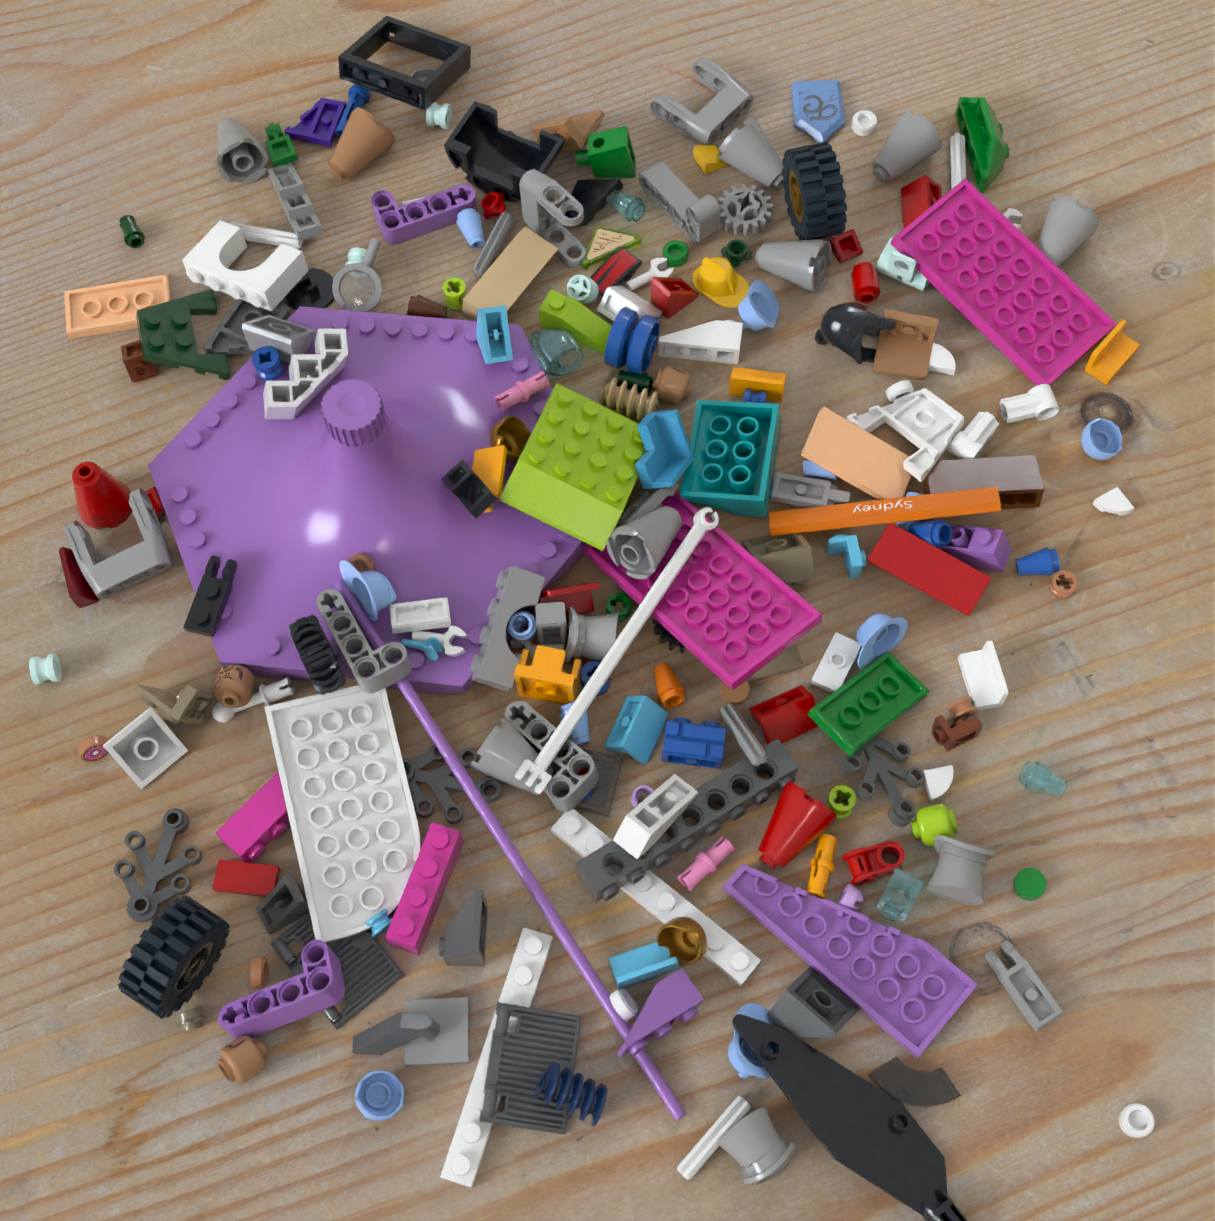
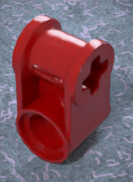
M886 841L870 847L854 849L845 853L842 858L844 862L848 863L853 878L851 884L857 887L898 873L902 867L905 853L902 846L897 842ZM892 853L896 856L897 862L888 864L883 861L881 855Z

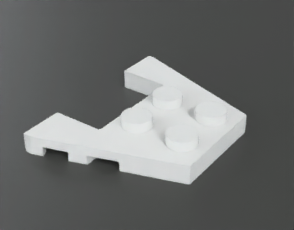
M926 388L893 399V403L884 407L876 405L868 408L869 412L858 416L856 413L847 416L848 421L869 433L883 423H887L917 446L920 450L903 461V468L920 482L926 478L964 425L963 415Z

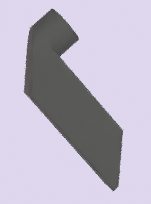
M400 1012L353 1036L352 1052L354 1054L383 1055L419 1036L431 1041L439 1034L440 1025L425 1014Z

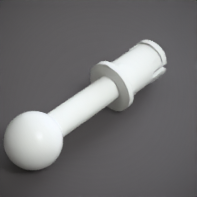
M286 677L283 680L266 686L264 684L259 685V692L252 694L249 703L243 707L230 708L218 702L212 710V716L216 721L226 723L233 719L236 712L263 702L266 706H270L276 700L295 695L294 687L284 689L292 685V681L289 677Z

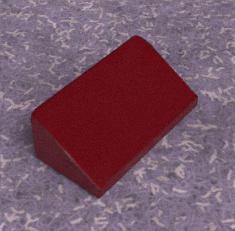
M65 547L59 548L69 597L79 608L98 603L99 598H97L82 574L73 550Z

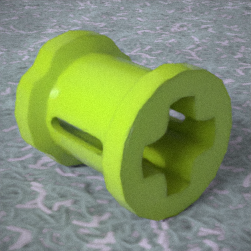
M448 278L442 285L443 293L446 296L445 305L450 311H462L463 298L466 296V284L461 278Z
M838 785L831 789L826 806L837 815L836 819L843 820L851 815L852 808L856 803L855 792L846 785ZM836 799H838L840 802L846 801V806L844 807L842 803L836 804Z

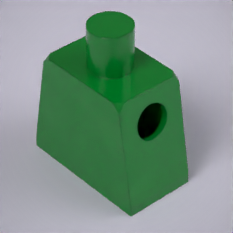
M627 126L591 134L588 137V149L575 151L577 167L591 165L594 177L636 178V157Z

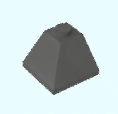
M475 890L447 925L445 937H440L439 956H444L443 959L447 966L484 967L488 904L482 890Z
M810 966L784 991L767 1016L775 1022L776 1026L783 1028L796 1037L833 1038L859 1008Z

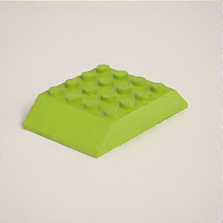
M557 382L499 500L603 551L637 480L638 473L635 464L646 451L637 428L639 423Z

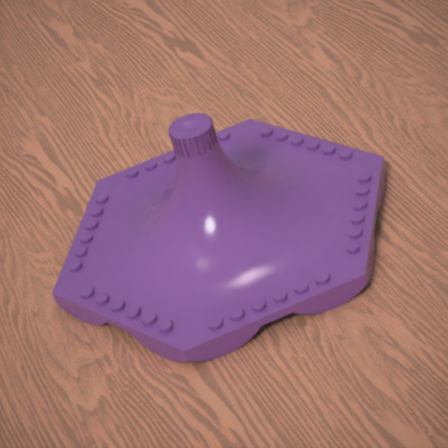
M300 306L287 321L316 330V334L318 329H346L348 356L344 368L294 419L265 420L263 392L266 381L258 376L251 357L148 465L195 595L201 579L205 575V568L211 556H217L221 559L220 569L216 577L218 579H222V571L226 561L229 559L237 561V570L232 582L233 588L215 636L211 637L219 661L223 667L233 664L243 665L254 676L273 679L289 677L291 680L310 679L290 635L289 626L299 618L314 615L319 620L345 679H355L320 614L316 599L323 590L335 589L334 584L343 579L339 565L341 560H348L357 553H364L374 560L376 565L375 571L380 572L389 580L396 594V601L392 604L448 597L451 626L459 627L468 635V638L455 637L452 640V646L462 647L466 652L459 656L451 657L445 654V649L443 648V652H437L439 658L430 661L424 650L404 646L412 664V670L406 678L416 693L455 694L465 692L476 683V681L471 680L473 672L470 671V666L476 654L479 655L482 645L479 643V636L483 627H487L490 619L487 611L491 600L496 599L499 589L496 588V581L500 572L511 566H516L545 577L542 590H546L584 555L582 547L587 543L500 501V497L493 502L492 512L482 513L476 519L460 499L451 492L442 478L462 459L472 469L475 450L492 447L490 432L493 426L507 415L516 416L522 420L530 430V433H532L553 390L551 386L532 395L529 401L525 403L521 401L504 412L499 410L501 405L497 407L494 401V396L514 387L515 382H523L543 371L521 325L508 324L513 360L486 364L475 336L477 321ZM316 335L311 345L309 346L306 354H315L314 341ZM282 361L284 372L281 377L274 381H290V363ZM518 461L505 462L502 492ZM389 605L377 613V620L375 622L370 620L385 645L391 642L401 643L402 639L412 640L413 632L392 633ZM335 607L331 608L333 614L338 612ZM532 607L519 609L515 613L520 611L529 612ZM507 623L506 641L507 644H509L513 637L510 635L508 631ZM348 627L343 628L341 632L346 631ZM449 627L421 631L444 634L449 630ZM365 636V638H366V640H367L369 646L371 647L372 651H374V648L372 647V645L370 644L369 640H368L367 637ZM356 650L352 654H357L361 650ZM370 672L366 674L364 677H369L373 675L374 672ZM396 683L386 687L400 690Z

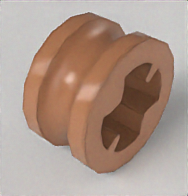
M1066 570L1056 572L1049 582L1050 593L1058 599L1071 597L1078 584L1076 576ZM1059 580H1061L1063 584L1068 583V588L1065 589L1063 586H1058L1057 584Z
M972 697L961 698L947 707L948 711L954 714L952 717L954 722L962 718L968 719L978 712L977 707L972 706Z

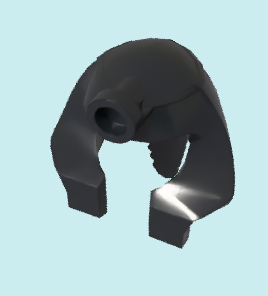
M846 302L834 307L832 306L825 312L821 321V329L817 330L814 338L820 345L829 343L851 356L858 364L862 362L874 363L876 349L863 347V334L878 336L880 330L894 329L896 322L866 311L867 307L865 305Z

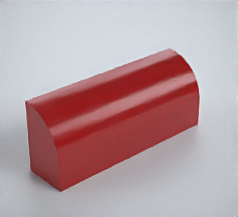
M892 523L888 524L867 558V562L967 617L976 608L992 578Z

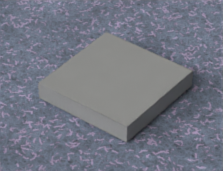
M468 997L405 1000V1013L425 1014L440 1025V1032L435 1039L428 1041L424 1037L419 1036L405 1043L404 1065L406 1067L470 1064Z

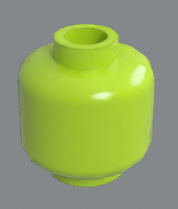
M944 804L919 808L916 812L917 820L911 821L915 839L921 838L923 844L928 847L934 846L936 835L954 838V834L959 833L953 809L948 810Z

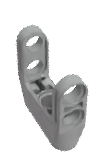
M700 57L692 65L693 72L700 83L716 92L717 95L696 115L670 97L663 95L657 96L651 102L650 107L656 117L685 137L706 145H712L749 110L754 97L735 76L709 59Z
M535 169L527 171L519 183L523 220L534 233L558 248L555 255L565 265L571 268L582 266L586 261L585 247L562 225L570 227L579 225L584 218L583 206L554 179ZM555 194L561 197V199L557 202L555 200ZM570 210L579 213L575 218H567L564 214ZM555 235L564 237V240L560 243H554L550 239ZM579 251L581 256L573 259L568 257V253Z
M142 488L129 494V505L144 541L103 561H100L89 532L77 520L64 525L66 536L79 568L97 598L112 596L164 571L172 565L167 539L153 505Z

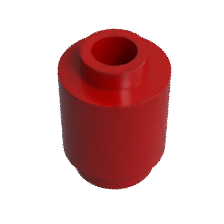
M869 262L855 265L851 273L854 298L862 303H871L881 293L877 270Z

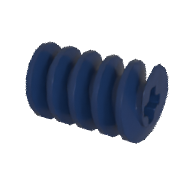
M553 1062L542 1074L535 1089L534 1099H537L544 1092L545 1104L548 1105L553 1098H556L557 1110H560L567 1103L569 1104L568 1115L571 1116L578 1108L580 1109L579 1120L583 1121L591 1114V1125L595 1126L605 1107L607 1087L604 1084H599L595 1088V1080L591 1078L583 1083L584 1078L582 1074L576 1073L572 1077V1070L566 1067L560 1072V1064Z

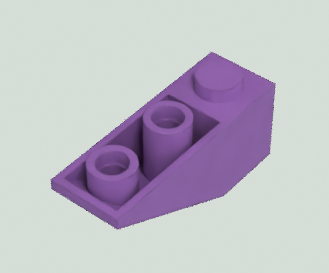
M950 524L952 538L947 545H943L938 549L975 569L1004 572L1012 548L1003 530Z
M683 968L656 983L617 1053L619 1057L624 1056L628 1052L632 1056L636 1055L648 1046L646 1041L656 1036L659 1040L674 1029L672 1025L681 1020L685 1024L699 1014L697 1008L704 999Z

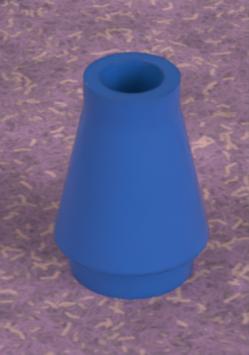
M942 519L912 523L908 528L909 533L937 548L947 545L952 538L950 524Z
M1046 547L1025 557L1015 559L1018 576L1053 575V572L1060 571L1056 549L1049 550Z

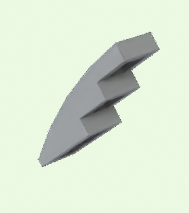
M292 163L267 169L278 199L298 240L301 241L324 234L322 225L314 212L313 204L306 194L304 184Z

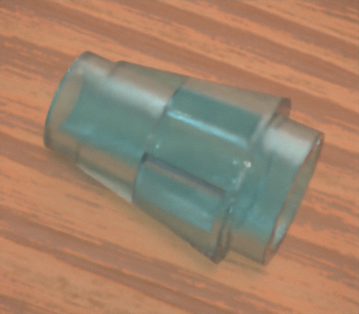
M614 190L607 198L608 204L629 222L639 221L645 213L646 206L639 197Z
M1027 761L1021 770L1018 780L1019 783L1024 785L1025 789L1057 797L1063 795L1067 786L1066 780L1038 761L1034 763Z

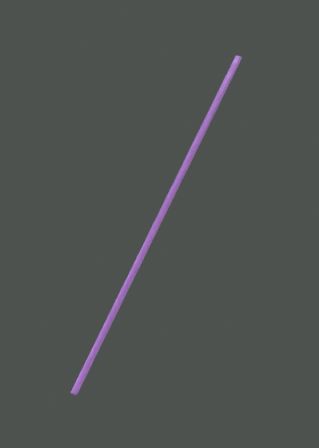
M343 579L337 581L334 584L335 589L341 593L353 617L374 650L384 646L385 643ZM405 677L396 682L623 1040H625L631 1029L629 1023L622 1019L614 1009L610 1001L609 992L408 679ZM645 1048L634 1055L675 1121L685 1115L686 1112Z

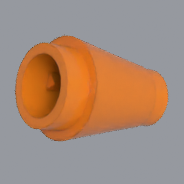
M662 663L654 668L658 702L662 703L665 708H674L681 705L685 701L684 695L686 690L670 664Z

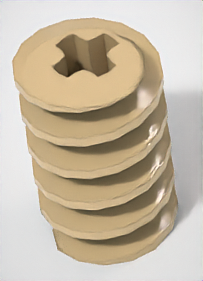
M614 377L610 383L605 384L598 403L612 410L616 409L622 415L626 413L630 419L637 415L638 422H641L648 413L657 412L659 404L657 400L658 392L654 391L651 397H647V388H644L639 394L637 393L638 385L634 384L628 390V382L625 380L619 387L617 386V377Z

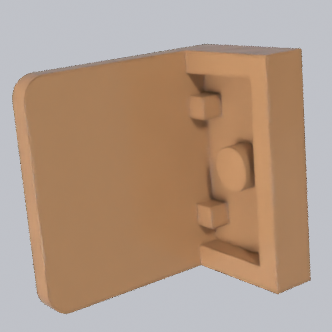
M602 110L572 115L568 118L536 123L531 131L539 144V133L541 130L556 134L564 139V147L560 153L573 149L580 150L587 145L588 137L600 127V122L605 114Z
M885 309L883 317L894 320L896 327L892 330H880L873 370L879 373L917 380L926 379L939 318Z

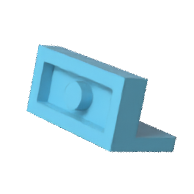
M627 696L604 747L613 753H627L640 764H647L668 718V712L647 696Z
M657 942L611 957L609 958V963L618 989H625L677 971V957L669 958V950L666 947H659Z

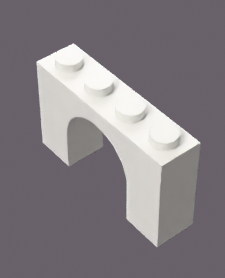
M220 220L182 259L188 278L195 283L206 285L215 291L229 294L235 299L249 302L255 307H262L272 311L309 271L303 251L281 243L261 265L245 271L228 269L229 266L247 248L240 227Z

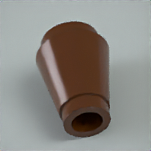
M421 295L417 297L411 296L407 315L445 318L447 306H443Z

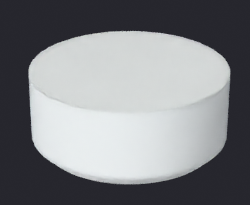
M862 110L854 114L851 128L856 134L868 136L875 132L877 117L874 113Z
M903 380L891 385L885 393L889 402L893 403V399L913 393L914 388L910 380Z
M619 988L610 994V1001L622 1019L630 1021L638 1015L637 1004L625 989Z
M1134 1103L1122 1109L1119 1115V1125L1127 1136L1139 1139L1153 1131L1155 1119L1148 1107Z

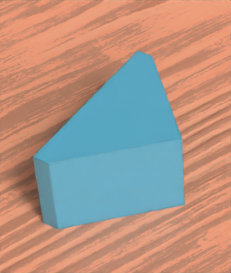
M506 305L479 308L475 336L485 363L490 364L513 360Z

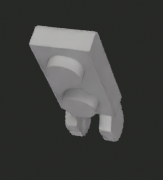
M1007 940L1001 944V948L1008 960L1014 965L1012 968L1007 970L992 950L986 953L985 957L994 973L998 975L997 978L1036 1033L1064 1013L1027 960H1023L1012 943Z

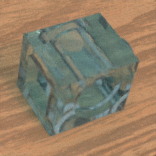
M896 868L876 907L881 910V914L892 921H898L899 919L904 922L925 882ZM901 892L906 897V903H896L892 899L891 893Z

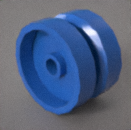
M624 307L620 309L608 336L604 356L605 364L618 369L626 364L627 370L631 373L638 375L646 373L657 347L661 328L660 319L646 314L639 320L636 311Z

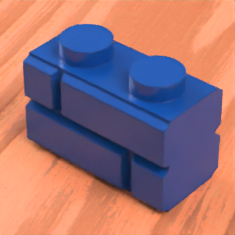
M676 717L673 721L667 720L662 762L721 769L726 728L720 727L721 725L714 721H705L702 725L691 723V720L683 717Z

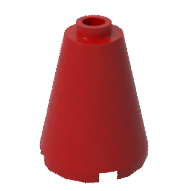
M83 462L75 467L72 479L77 509L86 525L102 530L101 528L110 527L111 529L118 527L125 522L132 513L129 505L130 489L94 462Z
M788 781L782 789L758 848V851L762 853L759 859L773 869L777 865L784 868L833 824L837 815L818 799L812 798L806 794L805 790Z

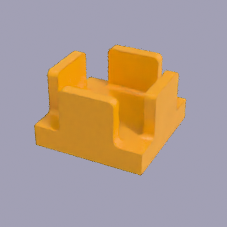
M538 645L532 665L530 666V651L523 649L520 663L516 665L514 672L518 696L561 705L575 702L578 697L577 689L581 677V660L575 659L572 673L568 674L567 670L562 669L566 656L564 650Z

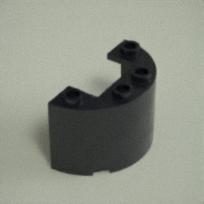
M474 101L445 142L444 147L453 166L456 169L460 166L467 174L465 179L486 194L491 192L503 193L505 195L503 201L519 202L521 199L519 183L522 176L531 169L546 175L562 151L564 139L544 130H541L539 133L540 145L535 141L517 136L514 132L498 127L497 110L489 105H483Z

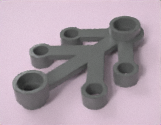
M876 736L851 757L847 755L841 763V767L848 775L857 774L862 767L860 755L863 751L868 759V763L861 782L855 788L856 796L862 801H869L876 793L874 782L877 776L892 803L888 810L890 821L896 826L905 827L915 817V807L911 801L903 799L891 775L905 781L908 786L917 788L925 780V774L917 767H912L908 770L880 756L876 749L891 755L892 759L896 762L902 763L910 756L911 749L904 742H897L894 745ZM862 788L867 789L869 793H866Z
M434 744L431 750L414 760L402 758L405 770L409 771L407 780L411 797L416 804L417 814L422 818H429L434 813L432 801L424 797L417 783L429 785L445 810L446 820L450 824L461 822L463 811L459 805L454 803L446 789L465 791L457 778L450 776L454 773L446 763L432 772L422 771L423 768L434 761H445L443 756L435 755L436 750H438L436 745ZM472 748L462 750L460 755L457 756L465 768H470L472 762H465L463 760L468 754L473 755V760L478 763L477 753ZM488 776L479 782L473 781L487 803H494L501 797L502 787L499 780ZM488 788L496 790L492 796H487L485 791ZM423 804L430 805V809L427 812L420 811V807ZM458 810L459 815L456 818H450L448 816L450 811Z
M171 809L163 816L162 822L165 830L153 860L145 846L146 839L139 831H131L125 837L126 846L134 851L146 876L143 889H141L134 877L135 867L130 861L122 859L114 866V873L123 880L131 897L127 903V913L136 922L143 923L151 920L157 914L160 904L178 894L183 895L191 890V880L184 874H178L173 877L170 886L156 892L160 881L189 865H197L202 860L200 849L195 845H189L183 849L181 856L166 863L176 835L184 833L189 827V818L181 809ZM173 816H179V820L175 824H170V819ZM134 837H140L138 844L131 845ZM191 851H196V857L192 860H188V854ZM125 865H129V870L125 874H120V869ZM180 880H186V885L181 889H177V883ZM145 901L147 903L146 908L138 911V904Z

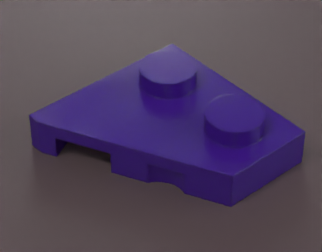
M321 98L314 104L311 110L306 111L300 116L301 121L293 128L288 126L285 129V135L289 134L292 140L332 147L336 138L335 130L346 108V102Z

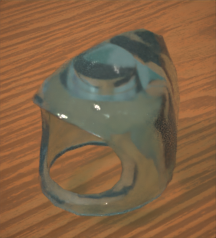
M559 328L540 329L529 335L533 354L548 374L553 376L566 375L581 365L584 358L583 352L571 332ZM576 350L579 352V357L574 364L566 367L559 364V356L566 351Z

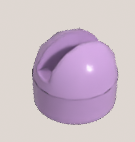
M646 785L638 786L631 794L632 805L634 807L639 805L637 802L643 792L648 794L647 798L654 790Z
M848 883L839 898L838 904L855 911L860 908L856 900L864 902V896L858 888Z

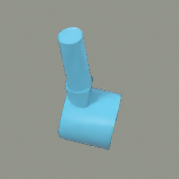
M436 637L428 638L424 642L402 639L401 642L403 646L424 650L430 661L437 660L439 658L437 652L444 651Z

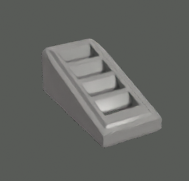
M563 602L536 604L538 644L567 643L565 604Z

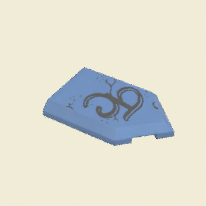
M797 81L791 85L794 122L797 129L802 132L806 131L814 137L817 143H822L829 140V136L845 125L842 89L839 81Z

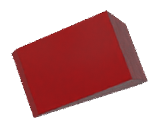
M653 277L651 280V303L661 310L667 319L682 310L699 295L682 278Z

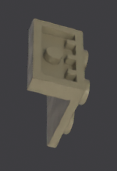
M137 684L134 689L142 695L140 699L145 704L153 708L158 706L164 711L162 715L175 724L181 721L188 726L193 724L205 726L212 716L214 706L218 703L213 689L191 684L182 689L177 698L164 689Z

